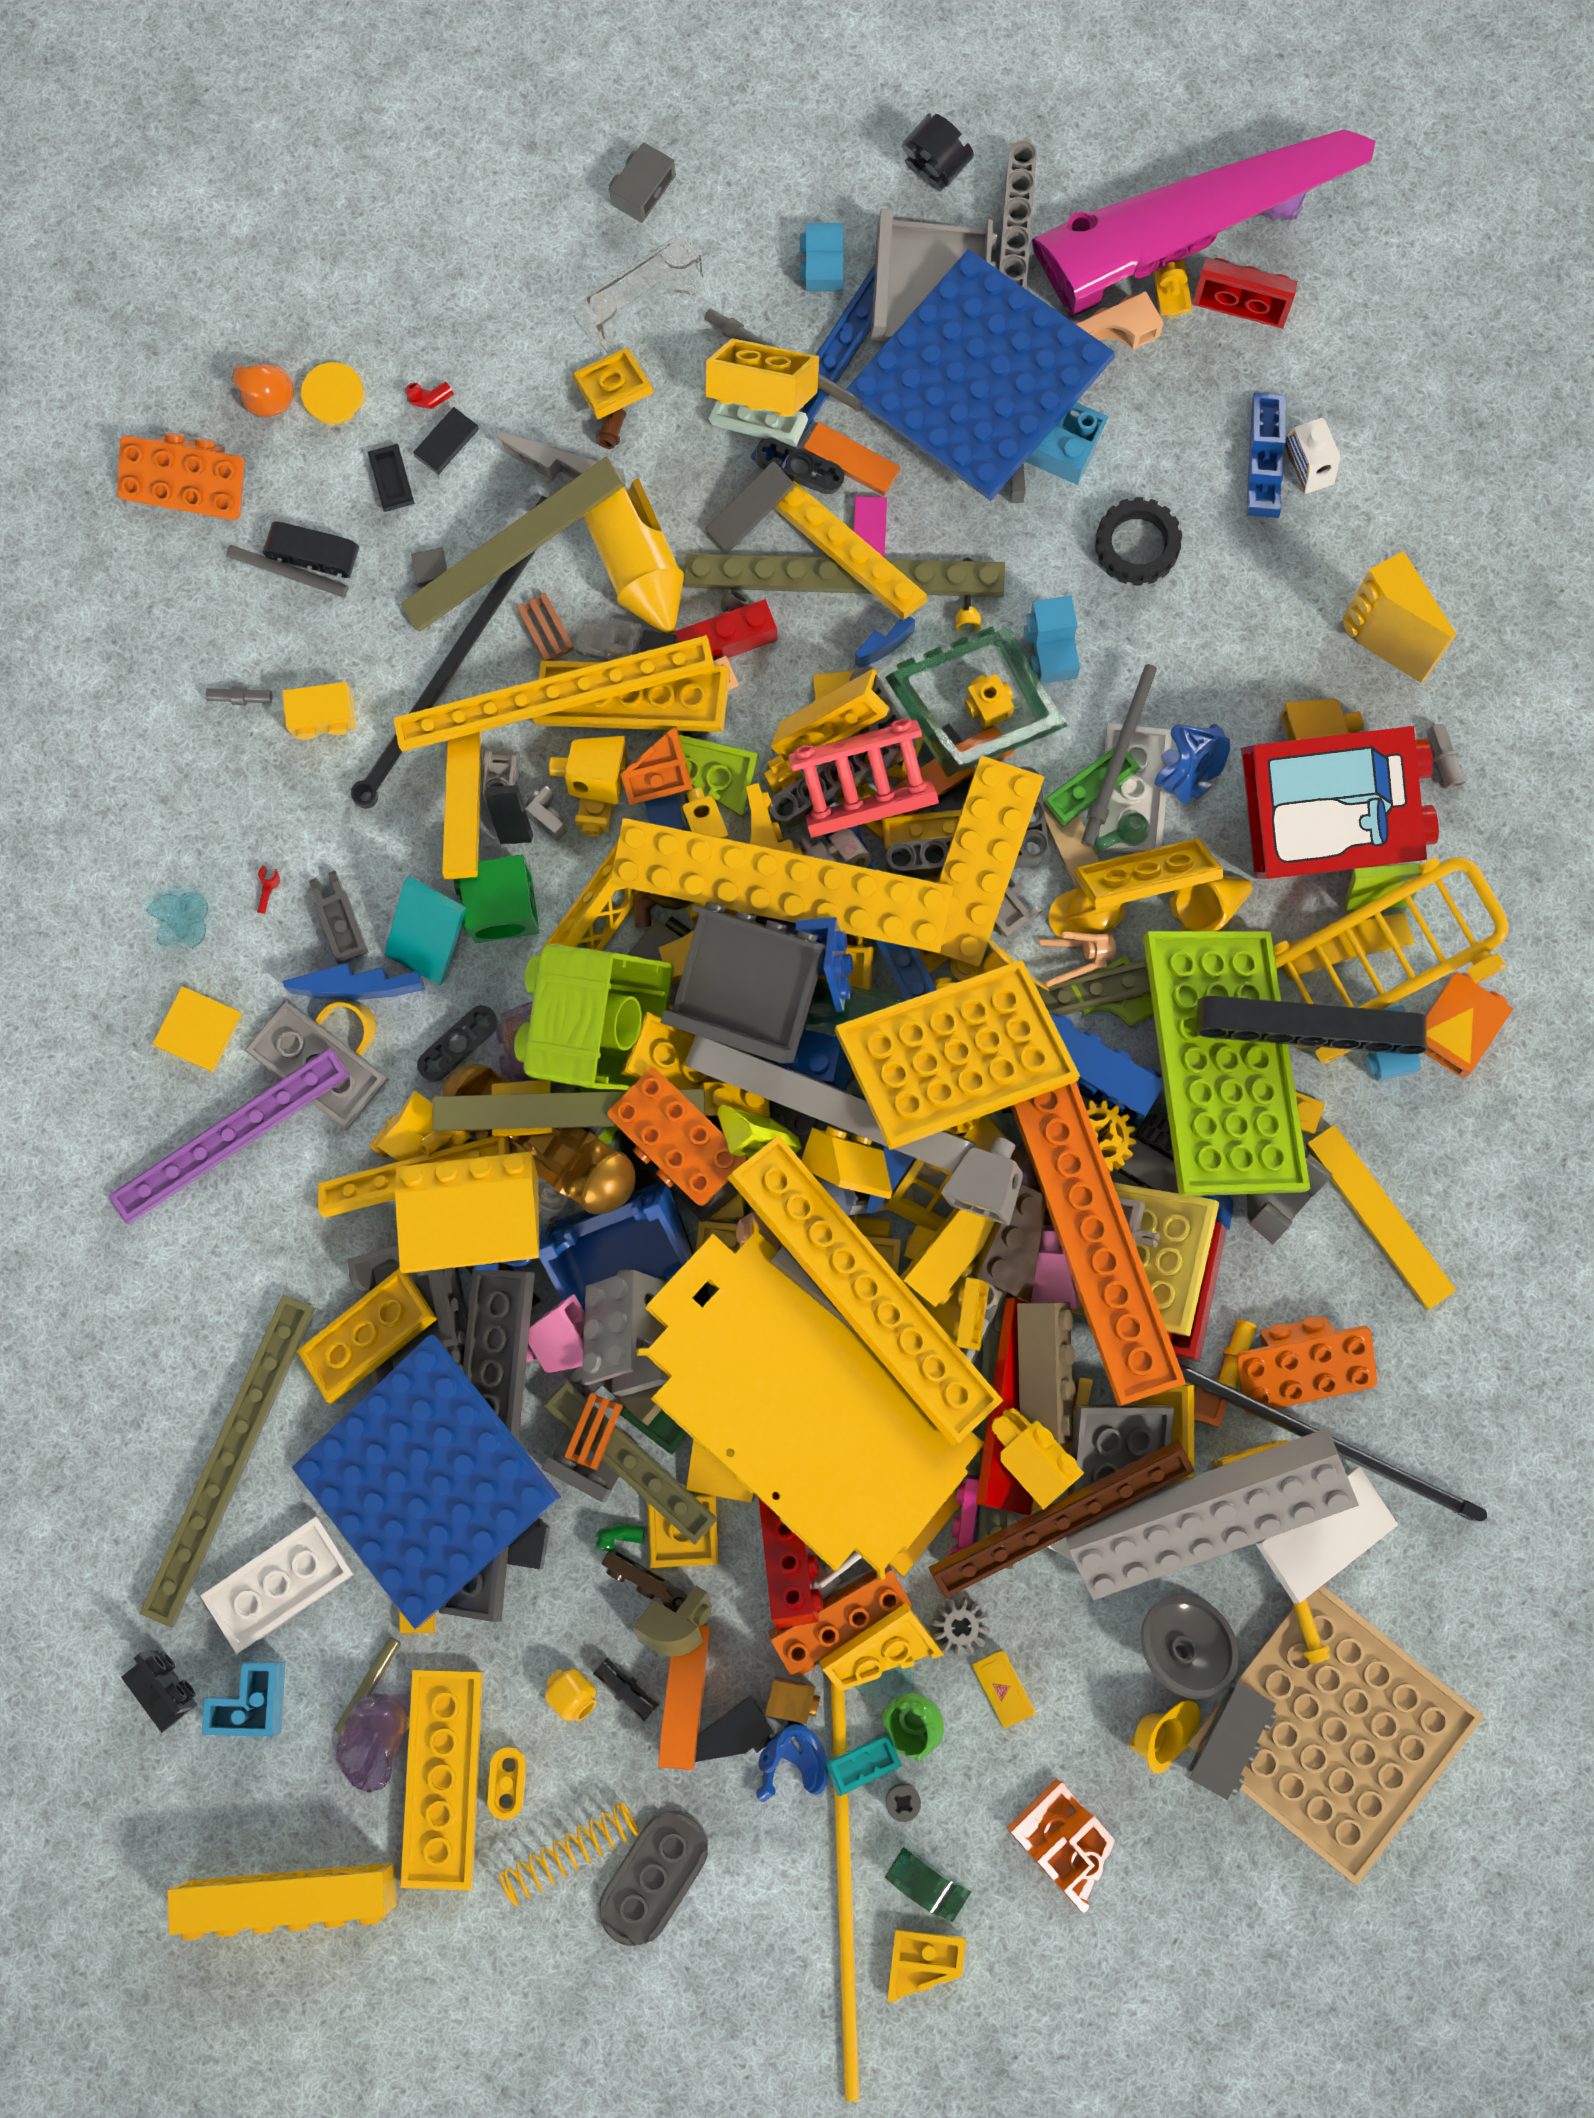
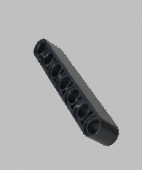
M1205 996L1197 1001L1198 1035L1202 1037L1412 1055L1427 1051L1426 1016L1420 1013L1225 996Z

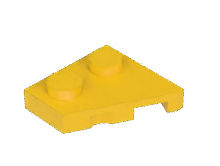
M895 1928L887 2001L894 2002L903 1996L917 1991L922 1992L933 1988L936 1984L962 1977L966 1937Z

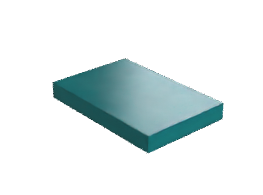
M409 876L403 882L384 955L413 971H418L420 975L441 985L447 977L467 908Z

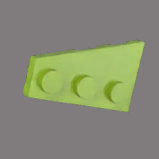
M679 735L693 787L701 788L706 795L713 796L716 801L744 817L748 803L746 786L752 785L759 754Z

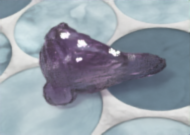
M373 1693L356 1701L353 1710L345 1721L344 1731L336 1750V1761L342 1773L345 1774L353 1787L371 1793L375 1790L383 1789L390 1781L404 1734L409 1727L408 1716L410 1715L411 1702L406 1694L389 1695Z

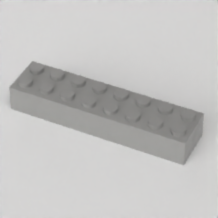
M1326 1428L1166 1486L1067 1536L1066 1539L1069 1552L1092 1599L1096 1600L1357 1507L1359 1504L1330 1431Z

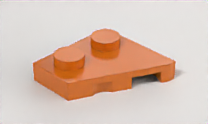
M677 727L668 731L621 773L629 805L693 789Z

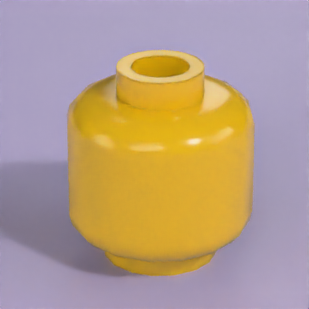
M572 1668L564 1672L561 1669L557 1670L547 1680L546 1685L548 1689L545 1694V1700L562 1720L572 1721L575 1719L579 1722L587 1717L595 1708L597 1690L578 1669Z

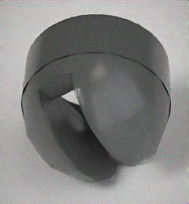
M727 589L720 602L723 612L727 608L733 611L749 604L742 595L732 589Z

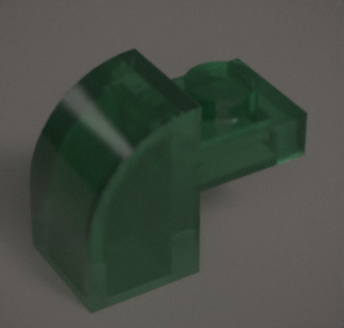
M904 1846L884 1877L922 1908L952 1923L971 1894V1891L964 1885L941 1873L926 1859Z

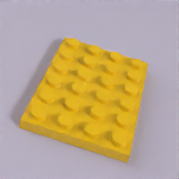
M1023 960L842 1023L835 1028L838 1040L889 1150L1074 1083L1080 1077Z

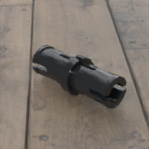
M608 1657L593 1673L594 1676L616 1694L614 1698L618 1702L622 1700L643 1721L659 1705L636 1684L637 1680L633 1676L629 1678Z

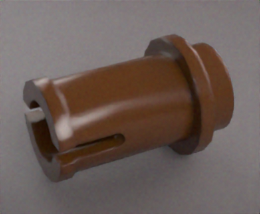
M622 408L605 416L601 429L596 431L597 443L601 447L613 449L615 445L620 443L619 433L627 415Z

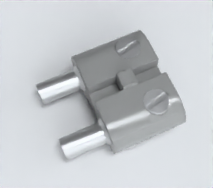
M848 828L831 832L833 834L829 837L831 842L825 846L822 841L814 845L809 837H804L800 840V845L807 856L865 868L871 862L869 852L854 832Z

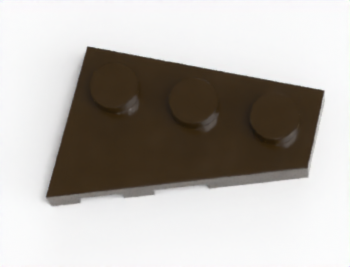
M1023 1184L1020 1185L1009 1226L994 1222L970 1274L1030 1303L1046 1208L1044 1194Z

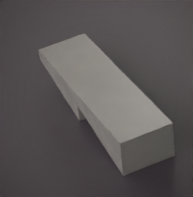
M500 431L496 437L500 450L552 481L559 471L575 479L598 462ZM615 467L625 483L623 469Z

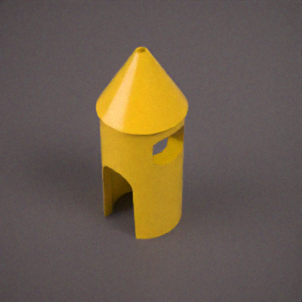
M638 477L632 482L631 487L627 491L623 487L585 514L583 518L615 589L618 604L662 633L673 634L676 628L684 572L677 565Z

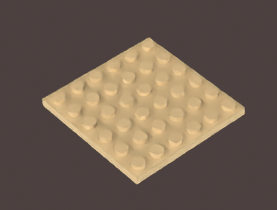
M1322 1585L1306 1599L1321 1644L1329 1646L1330 1651H1328L1330 1658L1322 1662L1309 1664L1308 1658L1304 1657L1303 1652L1308 1650L1293 1605L1235 1680L1276 1703L1273 1711L1277 1712L1275 1721L1269 1731L1263 1730L1257 1743L1261 1744L1258 1755L1252 1763H1246L1241 1773L1245 1778L1240 1790L1357 1886L1484 1716ZM1226 1693L1186 1743L1194 1752H1197Z

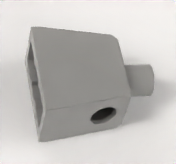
M997 1137L990 1152L975 1147L971 1148L941 1192L950 1206L1009 1226L1023 1178V1173L1017 1163L1010 1159L1016 1147L1015 1144L1005 1138Z

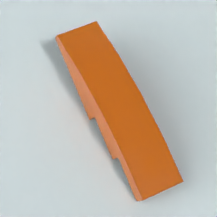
M698 1626L703 1642L695 1650L682 1656L670 1658L658 1767L683 1770L695 1769L697 1736L700 1730L702 1698L705 1691L710 1626Z

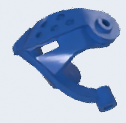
M788 1720V1724L767 1743V1747L761 1752L758 1766L764 1773L762 1786L756 1790V1796L761 1802L767 1801L776 1793L773 1786V1777L781 1758L797 1766L802 1773L804 1788L811 1794L818 1795L822 1793L828 1782V1771L824 1764L827 1761V1756L820 1740L803 1723ZM793 1736L796 1737L803 1750L801 1752L791 1740Z

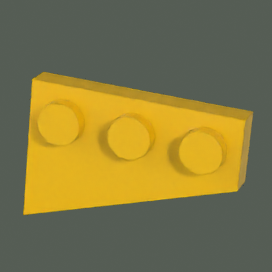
M905 1603L819 1662L822 1670L839 1691H843L880 1678L883 1671L901 1666L903 1670L914 1666L915 1660L929 1655L934 1659L943 1656L944 1653L912 1609Z

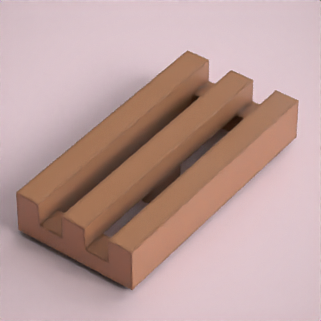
M546 593L541 594L540 598L536 600L534 598L528 600L529 603L524 606L523 604L517 606L544 661H553L574 650V646ZM543 604L565 644L562 648L559 647L539 609V606ZM533 610L554 650L550 654H548L527 613Z

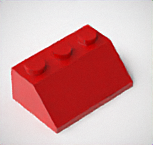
M1206 257L1192 305L1283 329L1295 297L1298 281L1282 274L1273 275L1261 272L1252 266L1242 267L1231 264L1221 258L1212 259Z

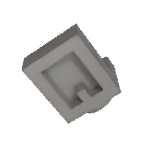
M545 786L541 791L537 790L529 797L525 810L531 821L558 842L566 833L563 824L564 818L552 807H549L547 810L545 809L554 799L552 790Z

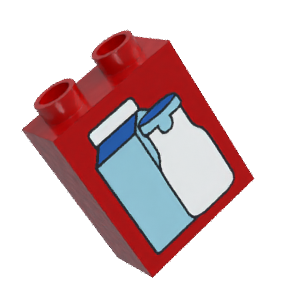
M1414 726L1258 744L1241 748L1255 879H1273L1427 860L1426 845H1434L1438 842L1439 823L1437 813L1433 805L1422 806L1419 779L1431 777V748L1426 738L1415 740Z

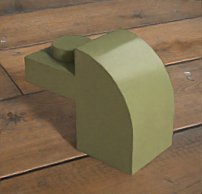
M696 1585L676 1613L653 1599L633 1626L638 1641L658 1654L670 1657L682 1656L695 1650L703 1642L698 1626L705 1624L711 1614L712 1604L708 1593Z

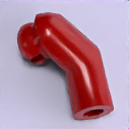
M446 381L431 391L422 389L418 383H410L405 388L407 401L413 406L433 409L454 395Z

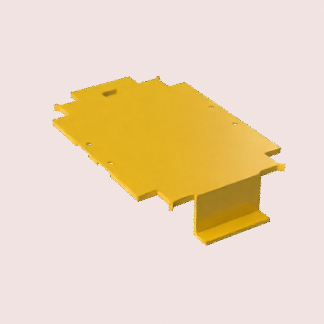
M758 1223L751 1225V1236L735 1254L712 1234L645 1307L666 1329L649 1348L638 1349L636 1351L637 1356L649 1357L670 1377L651 1400L705 1450H709L724 1464L747 1490L755 1493L781 1518L780 1520L834 1571H837L855 1550L877 1571L878 1581L885 1580V1568L888 1564L901 1577H904L961 1505L956 1503L957 1493L954 1490L968 1473L965 1467L977 1452L984 1448L985 1441H981L971 1431L960 1443L952 1446L865 1341L769 1262L777 1249L759 1233ZM706 1282H709L719 1290L701 1307L692 1297ZM727 1449H731L733 1451L732 1457H728L726 1455ZM773 1492H777L779 1494L778 1500H774L772 1498Z

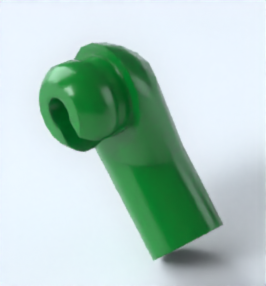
M616 1523L601 1528L595 1536L598 1537L595 1546L598 1550L612 1551L615 1540L642 1544L645 1527Z

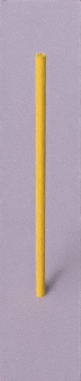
M830 1680L833 1757H836L847 1751L845 1690L839 1691ZM834 1788L845 2101H858L859 2078L848 1793L837 1796Z

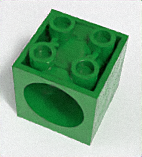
M523 854L478 861V877L453 879L456 895L460 896L461 903L467 908L461 927H464L465 934L470 935L475 944L540 934L532 874Z

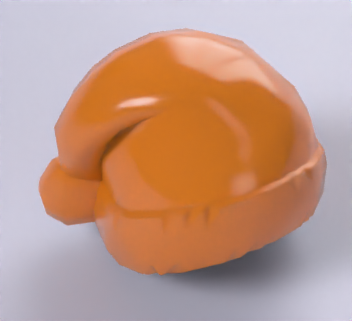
M262 364L249 367L237 366L233 369L232 380L234 385L240 388L241 401L245 408L257 417L268 418L279 415L292 403L294 395L293 384L289 375L282 368L273 364Z

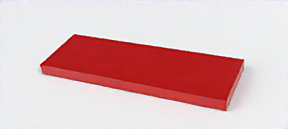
M1006 1298L993 1389L1003 1401L989 1414L976 1504L1021 1516L1031 1515L1033 1497L1001 1462V1451L1006 1447L997 1438L991 1427L994 1422L993 1420L996 1417H1002L1005 1410L1014 1408L1018 1412L1020 1411L1017 1303L1028 1302L1016 1298Z

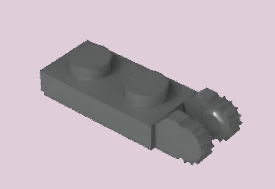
M334 870L329 872V881L335 891V894L332 896L324 897L322 885L317 878L311 879L309 882L316 899L314 904L337 964H341L367 954L369 951L348 894L344 891L339 876Z

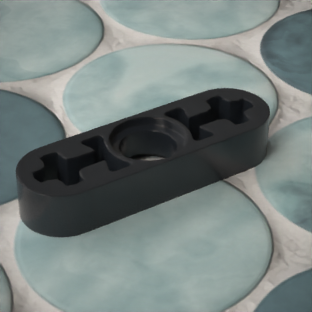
M773 438L761 441L755 452V461L761 469L764 470L774 461L792 481L823 494L837 492L844 481V472L838 464ZM769 448L775 450L774 456H776L771 461L765 459L766 454L764 453ZM785 453H786V454H788L789 456H788V458H787V460H786V463H785V466H784V468H783V467H780V465H781V463H782V460H781V459H783V457H784V455H785ZM795 459L804 460L808 465V471L804 474L795 473L791 468V462ZM816 465L819 467L816 472L818 474H816L813 480L810 477ZM828 472L833 473V479L836 480L832 481L830 485L824 483L825 477H823Z
M484 1005L472 1008L419 1057L417 1062L419 1073L431 1082H437L445 1078L496 1031L498 1018L494 1011ZM480 1014L483 1017L490 1015L487 1019L490 1025L487 1028L479 1026L473 1031L478 1036L474 1041L470 1034L462 1029L465 1025H468L470 1030L478 1023L475 1019L477 1015ZM456 1035H462L467 1039L466 1048L458 1053L451 1051L449 1048L450 1040ZM443 1047L444 1051L453 1060L449 1063L444 1058L438 1064L439 1072L435 1073L431 1070L426 1073L428 1069L426 1062L429 1059L437 1061L443 1055L438 1050Z

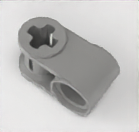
M492 750L485 751L482 795L485 802L484 793L486 787L517 785L520 771L519 752L495 754Z

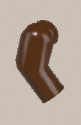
M639 891L633 899L635 928L651 926L650 910L656 904L650 900L644 891Z

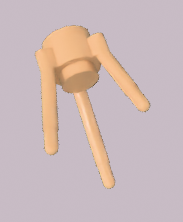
M1063 932L1061 935L1066 939L1039 940L1038 942L1040 946L1083 947L1085 959L1092 961L1090 964L1045 981L1046 987L1059 984L1095 969H1104L1107 967L1106 961L1113 960L1116 954L1115 940L1111 934Z

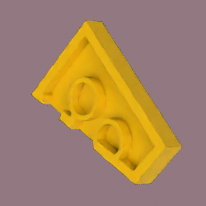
M1184 1384L1135 1401L1136 1405H1169L1174 1408L1171 1443L1179 1439L1194 1468V1384ZM1194 1472L1171 1484L1193 1477Z

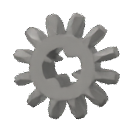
M964 1596L961 1597L960 1608L957 1609L952 1598L947 1599V1604L951 1609L949 1613L940 1606L936 1608L938 1614L945 1617L943 1621L931 1620L932 1626L943 1627V1631L933 1634L934 1640L947 1637L948 1639L942 1644L941 1649L946 1652L954 1643L955 1657H960L961 1645H965L966 1651L970 1656L973 1655L974 1649L971 1645L973 1640L981 1647H984L986 1644L983 1639L977 1636L978 1632L983 1634L990 1633L989 1627L979 1626L978 1624L979 1622L986 1621L989 1618L988 1614L982 1613L975 1617L974 1614L979 1609L980 1604L974 1602L968 1611L966 1610L967 1597ZM964 1617L967 1618L969 1624H966V1626L970 1627L969 1632L966 1635L961 1632L957 1636L954 1635L952 1630L955 1627L951 1626L953 1620L956 1618L961 1621Z

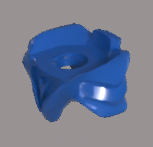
M1177 724L1171 729L1170 734L1178 750L1168 749L1161 755L1166 768L1157 774L1154 782L1156 787H1163L1167 793L1175 795L1183 804H1189L1191 797L1198 800L1211 788L1212 783L1209 780L1223 772L1230 752V739L1225 736L1223 729L1217 724H1212L1209 728Z

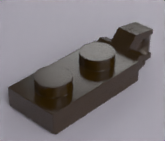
M615 1549L609 1551L601 1563L608 1568L606 1573L620 1582H624L625 1579L638 1585L636 1588L637 1592L652 1600L655 1596L660 1598L664 1606L675 1613L689 1595L673 1586L671 1582Z

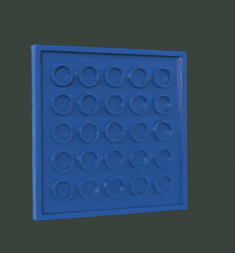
M967 249L846 390L862 399L863 408L991 501L1115 358V352L970 249Z
M435 1335L427 1336L292 1466V1469L414 1629L420 1627L561 1498L557 1490Z

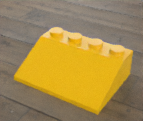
M1404 551L1368 570L1343 616L1344 629L1351 638L1355 637L1361 646L1420 683L1428 678L1457 635Z
M532 1151L396 1167L395 1204L401 1274L539 1258L538 1174Z

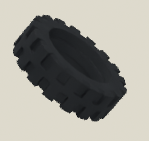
M1135 497L1132 501L1124 499L1119 502L1118 506L1115 507L1113 505L1107 510V514L1101 518L1097 529L1095 552L1098 555L1099 564L1101 567L1104 566L1106 568V573L1109 576H1115L1119 579V582L1124 584L1130 582L1135 586H1141L1146 582L1152 584L1158 578H1163L1169 573L1170 569L1174 567L1181 550L1182 531L1178 528V519L1176 516H1171V510L1165 505L1161 507L1158 505V501L1153 499L1145 501L1143 497ZM1131 519H1143L1153 523L1164 537L1162 555L1155 561L1146 564H1133L1123 560L1115 552L1112 545L1114 530L1121 523Z

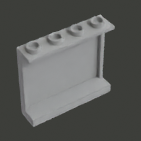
M881 209L877 224L871 340L887 342L967 249H970L996 268V262L991 261V252H995L997 246V233L992 232L993 220L988 219L985 229L893 220V210Z

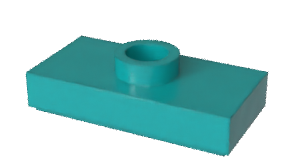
M888 1733L875 1737L824 1762L837 1796H842L902 1767Z

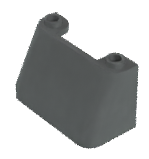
M398 1245L347 1259L349 1278L352 1284L361 1291H371L400 1267ZM458 1267L409 1273L437 1320L369 1374L373 1388L427 1336L435 1335L463 1371L468 1315Z

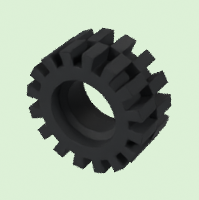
M1149 1113L1137 1131L1135 1138L1174 1161L1169 1119L1166 1120L1163 1116Z

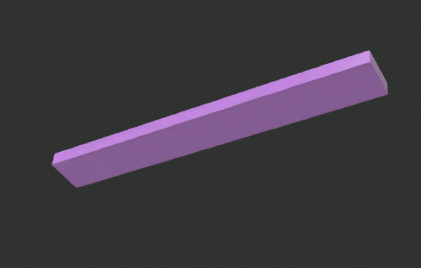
M331 1047L110 1194L109 1198L126 1224L133 1222L351 1075L335 1050Z

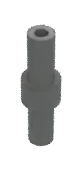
M232 686L231 689H206L207 701L231 702L232 705L246 706L247 702L272 703L273 699L271 690H247L246 686Z

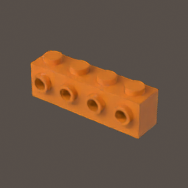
M888 1564L885 1568V1580L878 1581L877 1571L874 1569L823 1600V1610L818 1611L819 1622L780 1629L774 1627L767 1632L790 1676L797 1672L801 1675L812 1670L817 1665L816 1661L831 1654L903 1604L907 1603L909 1607L912 1604Z

